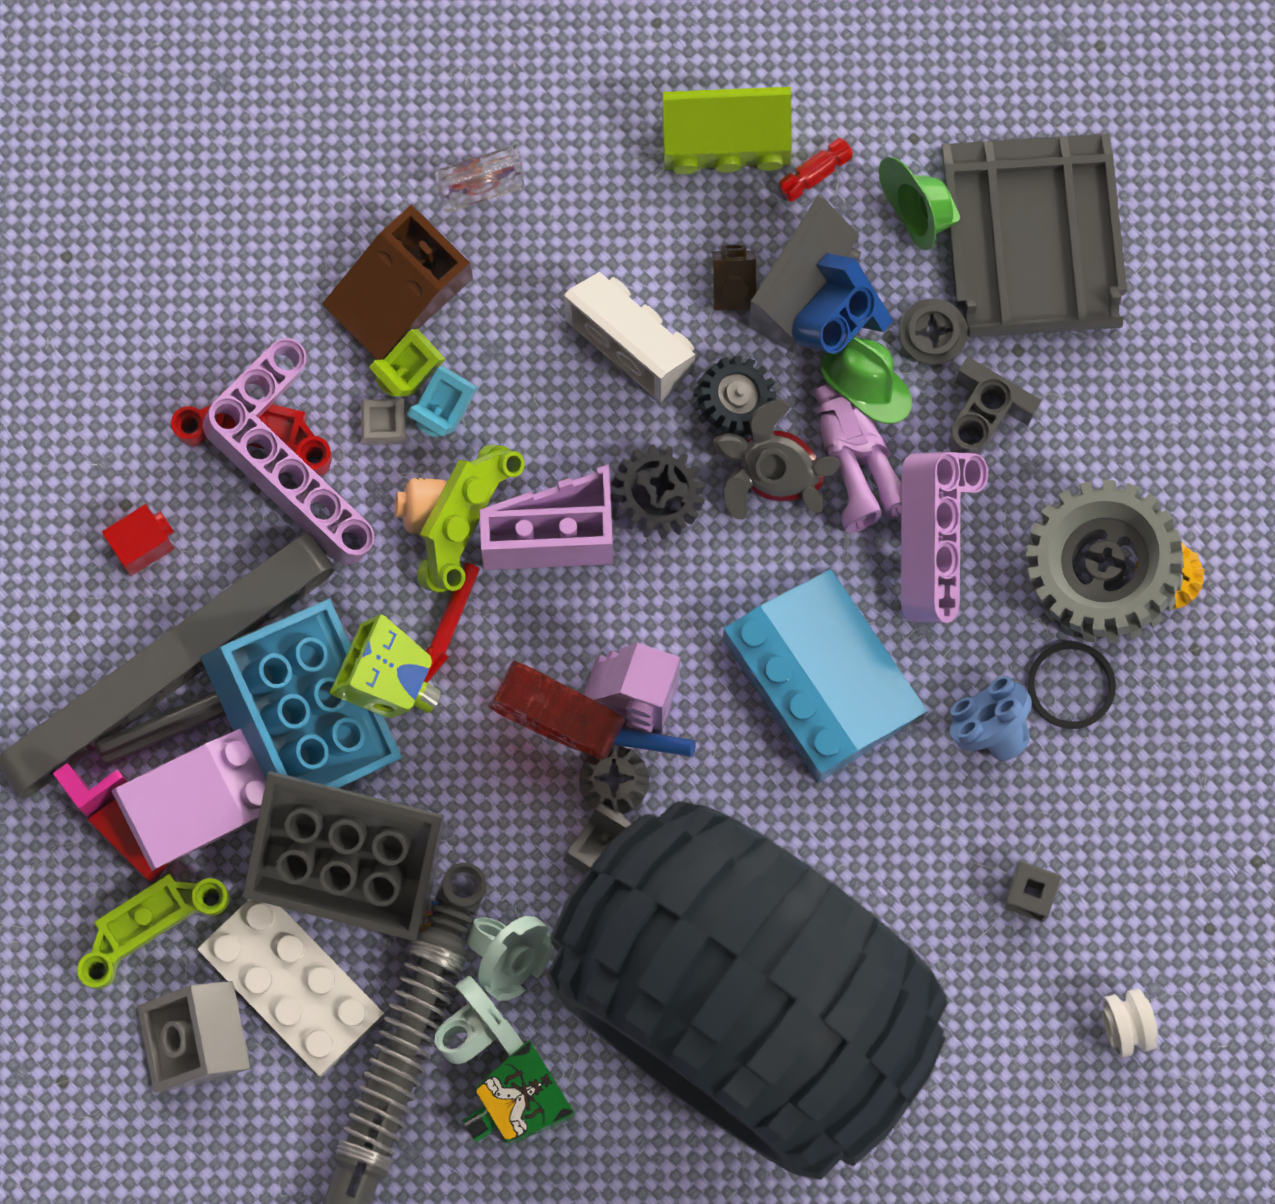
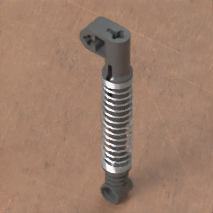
M458 863L447 870L435 897V901L439 905H433L431 908L435 916L429 915L427 919L431 923V927L425 926L424 930L418 934L416 941H412V949L409 951L412 955L422 960L421 965L404 963L406 967L418 971L416 979L404 976L399 977L400 980L412 984V990L410 993L398 989L394 990L395 994L403 996L408 1000L405 1007L394 1003L389 1004L391 1008L401 1011L403 1014L400 1020L391 1017L384 1018L385 1021L398 1026L395 1034L384 1030L379 1031L381 1035L393 1041L391 1047L380 1044L374 1045L379 1052L376 1058H369L370 1062L374 1063L371 1072H364L365 1076L369 1077L366 1086H359L360 1090L364 1091L361 1099L354 1100L359 1105L357 1112L349 1113V1116L354 1120L351 1127H344V1130L348 1132L346 1141H338V1149L335 1150L336 1153L334 1155V1161L337 1166L323 1204H371L379 1181L386 1178L388 1171H390L389 1167L392 1166L393 1159L388 1156L396 1155L391 1147L393 1142L401 1141L396 1134L398 1129L406 1127L404 1122L401 1121L403 1115L411 1114L406 1106L408 1101L416 1100L412 1090L413 1087L421 1086L417 1080L418 1074L426 1072L425 1068L421 1066L422 1062L416 1059H431L429 1053L418 1046L431 1047L436 1045L434 1039L424 1034V1031L436 1033L439 1028L437 1024L428 1020L429 1018H446L444 1012L433 1005L447 1006L451 1004L450 1000L439 993V991L453 992L456 989L452 983L443 978L457 979L461 977L459 971L463 970L462 967L465 966L464 962H467L466 958L468 956L465 948L467 941L462 937L469 935L470 930L466 926H472L474 922L470 915H477L482 898L486 892L487 882L485 875L479 867L472 863ZM460 875L468 876L475 884V893L468 898L456 896L451 888L452 879ZM448 969L454 974H447L446 970ZM443 983V984L447 985V986L450 987V988H445V987H440V986H441V984ZM436 997H439L444 1001H438L436 1000ZM433 1010L439 1015L431 1014V1011ZM421 1038H424L429 1042L421 1041ZM375 1114L383 1116L382 1120L375 1119ZM370 1127L378 1130L377 1134L369 1132ZM365 1141L373 1144L372 1148L364 1146ZM360 1162L365 1164V1167L352 1198L346 1196L357 1163Z

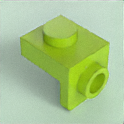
M411 329L384 360H374L369 368L377 376L375 378L377 385L387 394L396 397L412 396L446 359L418 329Z

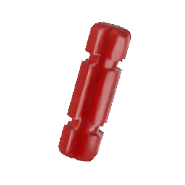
M843 138L836 139L827 146L826 152L821 150L796 168L797 172L795 174L789 173L779 181L778 188L785 199L789 202L796 200L804 194L805 188L811 189L836 171V165L841 167L852 159L853 151Z

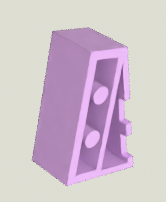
M609 464L596 468L595 473L573 481L571 478L557 482L558 486L533 494L531 491L480 509L481 554L484 570L614 564Z
M640 643L623 647L619 653L610 651L607 657L598 655L580 704L628 720L626 726L635 731L651 733L652 729L662 732L679 685L680 657Z

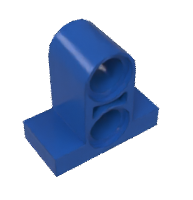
M826 253L817 266L827 283L797 315L792 331L794 340L799 346L834 354L844 349L861 328L884 332L894 320L855 258Z

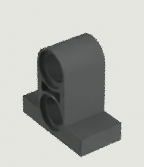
M967 356L958 371L955 383L972 392V395L952 427L948 439L951 452L982 455L1008 414L1029 426L1042 400ZM989 394L995 395L1001 400L1002 407L998 409L986 408L981 402V397ZM965 429L973 430L979 435L980 442L974 445L966 444L960 439L958 433Z

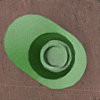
M886 157L880 162L879 180L886 198L904 223L913 242L920 249L929 250L934 245L936 234L954 226L960 220V214L950 192L938 178L926 175L914 176L909 168L895 157Z
M854 336L840 352L834 354L826 353L822 359L821 373L826 383L843 395L864 415L883 424H896L907 418L912 409L911 394L906 384L893 372V358L889 350L882 344L871 339H859Z

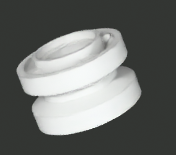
M1140 988L1127 991L1125 1001L1123 1002L1115 994L1103 997L1102 1018L1110 1045L1115 1049L1119 1058L1132 1056L1134 1045H1138L1143 1052L1157 1048L1156 1037L1158 1036L1156 1020L1151 1005Z

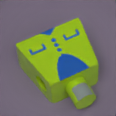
M382 614L360 624L330 690V694L387 718H394L409 712L413 705L423 712L429 713L437 705L441 696V692L424 681L432 664L431 656Z

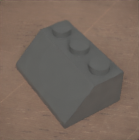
M817 195L751 300L749 328L790 352H793L797 346L792 331L794 320L827 283L817 266L818 262L826 253L855 258L856 261H858L861 252L856 250L859 234L822 197Z

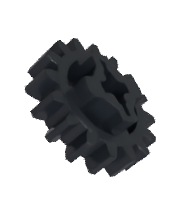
M655 444L650 445L646 456L638 448L635 449L630 460L623 459L618 467L620 473H615L611 481V485L617 488L611 495V501L622 503L616 512L617 517L628 515L631 520L627 528L630 530L634 529L638 524L643 526V537L648 538L653 529L658 530L661 539H666L670 528L678 535L681 534L686 527V523L692 525L699 515L696 510H700L705 502V499L699 496L705 488V482L694 481L700 470L699 467L687 468L685 463L688 455L686 454L681 455L678 459L672 457L673 448L671 446H668L663 454H658ZM648 468H655L649 472L642 471ZM658 480H659V481H660L659 489H660V496H661V498L659 499L658 503H656L657 494H655V493H656V487H655V486H656V484H657V482H658ZM667 511L674 512L670 515L661 516V514Z

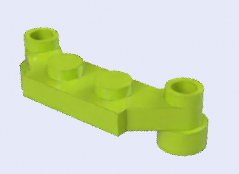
M489 444L479 451L476 460L471 462L458 460L419 536L425 539L427 558L420 563L417 570V579L422 588L441 593L447 590L456 591L463 586L465 572L460 567V556L480 520V509L487 507L499 482L509 477H517L523 472L525 461L519 452L511 451L503 445Z
M171 874L163 877L94 922L98 932L91 952L84 955L78 963L77 974L83 984L92 989L108 987L115 979L119 962L194 913L215 916L224 912L230 899L227 888L222 882L214 878H206L198 883L175 881ZM218 893L220 896L218 903L208 906L206 904L208 896ZM99 966H105L104 976L100 979H94V970Z

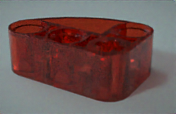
M512 661L488 704V707L499 715L539 735L606 760L626 721L624 717L608 707L517 661Z

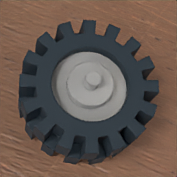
M734 356L730 361L728 357L722 358L717 364L714 363L697 382L699 385L694 389L693 397H697L693 404L694 411L701 410L702 414L698 417V420L701 424L708 421L711 426L707 430L712 434L720 430L722 431L721 433H734L742 437L746 434L748 436L751 435L750 419L752 414L765 403L776 399V391H770V388L774 385L772 377L765 380L763 375L767 370L763 366L756 370L753 367L756 362L755 360L748 358L743 363L741 362L742 356Z

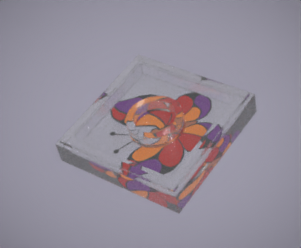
M517 144L435 170L439 197L444 213L456 211L521 190L524 187L522 160Z

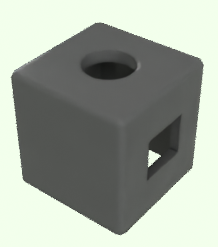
M1020 861L1014 869L1002 908L1044 922L1049 916L1061 875ZM1025 886L1040 890L1038 898L1023 893Z

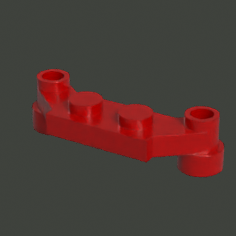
M272 404L259 419L319 476L327 473L332 462L330 446L326 440L315 436L305 423L307 419L306 412ZM211 405L200 410L193 406H184L173 414L171 428L179 441L188 446L196 447L208 439L204 434L203 421ZM225 413L215 415V421L220 427L232 429L236 426L234 419L230 415ZM189 427H197L193 433H185ZM257 443L248 444L249 446L264 449L263 446ZM314 456L322 457L318 463L309 462Z

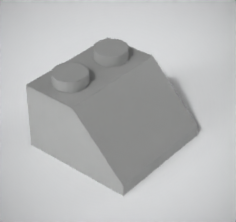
M233 981L190 985L137 1006L154 1093L223 1079L250 1069L248 1049L244 1040L239 1003L236 998Z

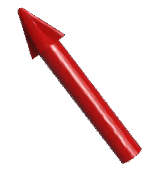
M465 562L463 564L465 582L460 589L452 591L430 647H427V650H424L432 659V664L424 680L427 683L449 658L446 655L447 649L480 571L479 567L471 563Z

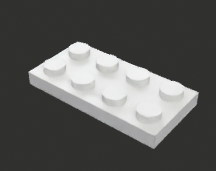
M249 899L197 949L227 981H233L234 988L320 1077L330 1070L385 1016L384 1012L282 907Z

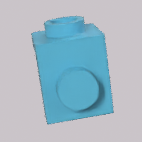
M444 366L437 367L419 403L412 406L407 415L417 421L415 426L422 432L433 437H438V435L445 436L455 432L479 387Z

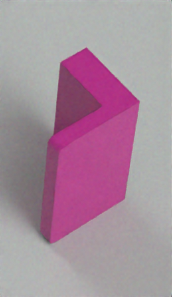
M68 763L53 773L78 809L88 818L115 800L112 793L113 789L128 782L116 770L90 789L81 776Z

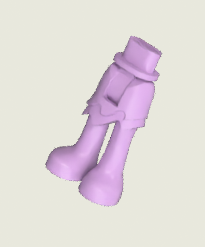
M829 384L817 388L814 393L820 406L816 409V412L820 417V432L825 450L828 452V456H835L841 462L838 470L842 476L849 499L848 505L841 514L845 532L855 533L876 524L882 516L878 501L870 490L859 464L868 465L879 491L885 517L888 519L901 517L902 482L887 459L891 453L885 445L886 441L877 431L873 420L864 415Z

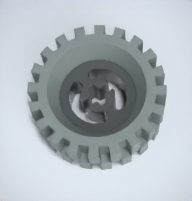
M1103 480V488L1093 489L1091 481L1079 484L1081 493L1072 496L1067 489L1058 495L1060 504L1055 508L1048 503L1041 511L1042 523L1034 522L1031 529L1032 544L1027 545L1026 557L1029 563V568L1027 569L1039 605L1042 604L1045 614L1053 623L1057 620L1061 623L1062 630L1072 636L1076 631L1082 633L1084 641L1096 643L1097 636L1106 637L1108 644L1120 643L1119 636L1128 633L1131 640L1143 635L1142 627L1150 624L1154 628L1162 621L1161 613L1165 609L1169 612L1176 603L1175 593L1177 590L1181 591L1183 582L1182 568H1184L1179 532L1175 530L1173 518L1167 509L1162 512L1159 508V501L1150 493L1146 498L1140 496L1139 487L1127 483L1125 490L1117 489L1115 480ZM1103 538L1105 539L1104 541L1096 542L1088 550L1090 560L1085 559L1088 576L1092 582L1090 584H1083L1074 573L1076 558L1088 543ZM1123 545L1130 546L1138 557V566L1133 578L1120 589L1106 591L1109 588L1118 586L1123 581L1122 570L1126 571L1127 566L1124 552L1120 547ZM1107 557L1112 558L1114 567L1108 566L1106 572H1100L1098 563H1104Z

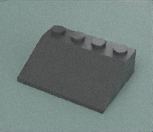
M269 771L243 898L416 941L424 925L430 902L444 815Z

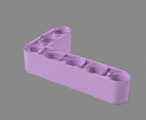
M289 338L279 339L213 402L203 421L204 434L336 561L347 565L355 564L367 554L374 544L373 528L259 419L295 382L306 364V352L299 342ZM278 355L288 357L293 362L294 369L282 370L276 365L274 357ZM248 384L258 385L264 391L265 398L259 400L252 399L245 392L244 386ZM219 413L230 415L234 419L236 426L232 429L220 427L215 421V415ZM250 443L260 444L266 450L267 457L265 459L253 458L248 453L246 446ZM281 473L293 475L298 481V488L293 490L286 489L279 482L278 475ZM321 503L325 505L329 510V519L322 520L316 518L311 513L310 504ZM347 532L355 534L360 539L361 549L353 550L346 547L342 541V534Z

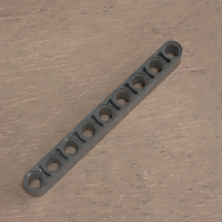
M309 533L296 538L1 753V775L19 799H25L35 794L56 778L53 773L67 763L71 767L94 751L100 740L117 734L205 670L200 656L261 629L325 582L334 573L336 567Z

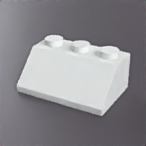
M599 272L569 289L564 295L566 322L660 403L695 367V354L692 352L694 347L691 342L679 332H675L672 335L661 325V317L652 308L645 304L640 307L630 299V291L618 279L612 277L608 280Z

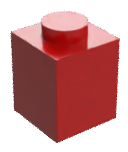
M146 504L102 531L130 576L135 575L174 550L168 538L175 533L161 511L153 515Z

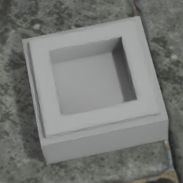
M404 399L361 400L363 445L406 444Z

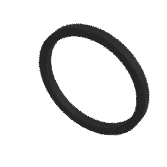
M1063 642L1049 647L1038 656L1029 672L1028 693L1033 707L1046 721L1061 728L1079 729L1094 724L1106 714L1115 697L1116 681L1110 663L1098 650L1083 643ZM1066 649L1080 650L1093 656L1104 668L1109 683L1108 696L1101 710L1092 717L1082 721H1064L1052 716L1040 704L1035 692V675L1040 664L1055 652Z

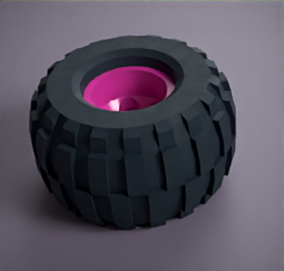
M677 801L658 818L655 815L649 814L637 818L608 843L570 894L550 936V943L558 953L547 972V978L556 996L574 1015L628 1060L704 1117L766 1159L798 1176L822 1180L840 1160L847 1165L855 1166L891 1133L930 1078L946 1040V1037L943 1036L944 1030L938 1022L948 1004L947 996L933 971L906 942L858 901L795 855L749 826L707 806Z

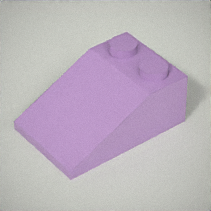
M238 729L113 789L112 793L148 865L153 871L256 823L259 818L266 778L241 729Z

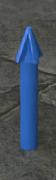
M601 720L569 727L570 732L598 747H601L602 743L688 757H693L696 749V741L692 739L605 726V724H601Z

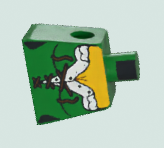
M529 1040L475 1088L485 1106L462 1121L475 1143L499 1129L507 1143L511 1145L576 1117Z

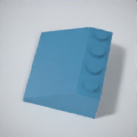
M832 569L758 606L723 630L722 640L818 783L928 712Z
M330 599L200 656L233 731L241 729L266 779L268 772L272 771L340 788L402 758L384 716L330 694V690L351 646Z

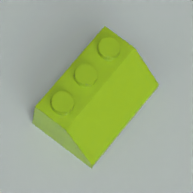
M791 86L662 92L664 170H673L677 174H692L699 169L715 168L719 172L729 173L738 171L741 167L758 166L760 170L773 171L782 168L783 165H790L792 153Z

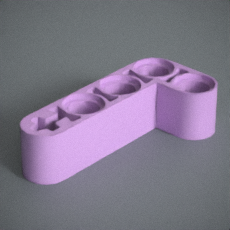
M955 452L910 454L903 463L901 607L904 617L910 622L949 623L956 618L959 612L960 493L980 492L987 483L988 467L985 459L979 454Z

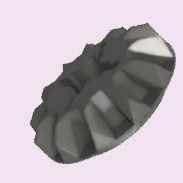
M926 299L912 305L904 314L899 329V339H901L905 354L911 355L919 364H933L936 367L950 360L954 361L965 347L968 335L967 323L962 313L951 303L940 299ZM930 318H932L933 324H935L938 331L946 332V334L939 336L936 348L933 347L929 337H922L920 333L927 331Z
M613 744L596 749L583 762L579 776V786L583 798L593 809L598 804H602L610 810H616L621 814H625L634 810L644 800L649 787V774L645 762L632 749ZM613 762H616V768H618L620 776L634 778V780H627V782L619 784L616 798H612V791L608 783L595 780L601 779L602 776H608Z

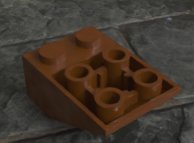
M411 204L378 234L323 301L322 306L376 360H384L411 329H419L473 279L471 263Z

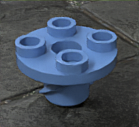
M1010 676L999 677L990 684L989 688L972 698L966 697L954 704L950 712L953 716L950 735L957 746L963 750L976 751L988 749L997 760L1006 761L1013 759L1021 754L1029 743L1030 731L1025 719L1031 709V697L1024 686L1013 682Z

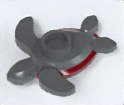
M775 399L767 402L752 414L750 419L752 437L748 440L734 433H721L712 439L715 449L721 456L730 461H739L740 468L726 479L723 486L725 505L729 513L736 519L743 520L746 517V495L750 488L761 497L772 501H790L802 498L810 511L815 513L822 512L823 495L818 489L824 484V476L833 475L841 466L840 460L835 456H825L817 459L812 449L799 437L785 431L773 430L778 420L790 408L789 403L784 400Z

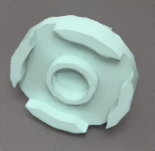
M524 916L513 921L508 926L492 918H476L466 941L472 950L483 957L478 971L479 985L498 1001H509L520 996L526 991L520 985L531 974L538 979L551 958L554 948L550 943L551 935L548 934V930L551 929L534 916Z
M467 976L455 985V988L467 1004L447 1019L435 1034V1044L447 1061L453 1064L465 1063L495 1040L509 1056L524 1044L509 1022L503 1018L491 999L471 976ZM467 1033V1039L462 1046L456 1049H448V1043L454 1035Z

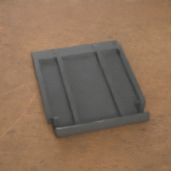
M1094 134L942 144L945 186L950 192L960 214V220L954 226L949 227L955 302L956 306H964L968 338L1122 328L1123 316L1119 314V304L1121 296L1125 295L1127 291L1110 135Z

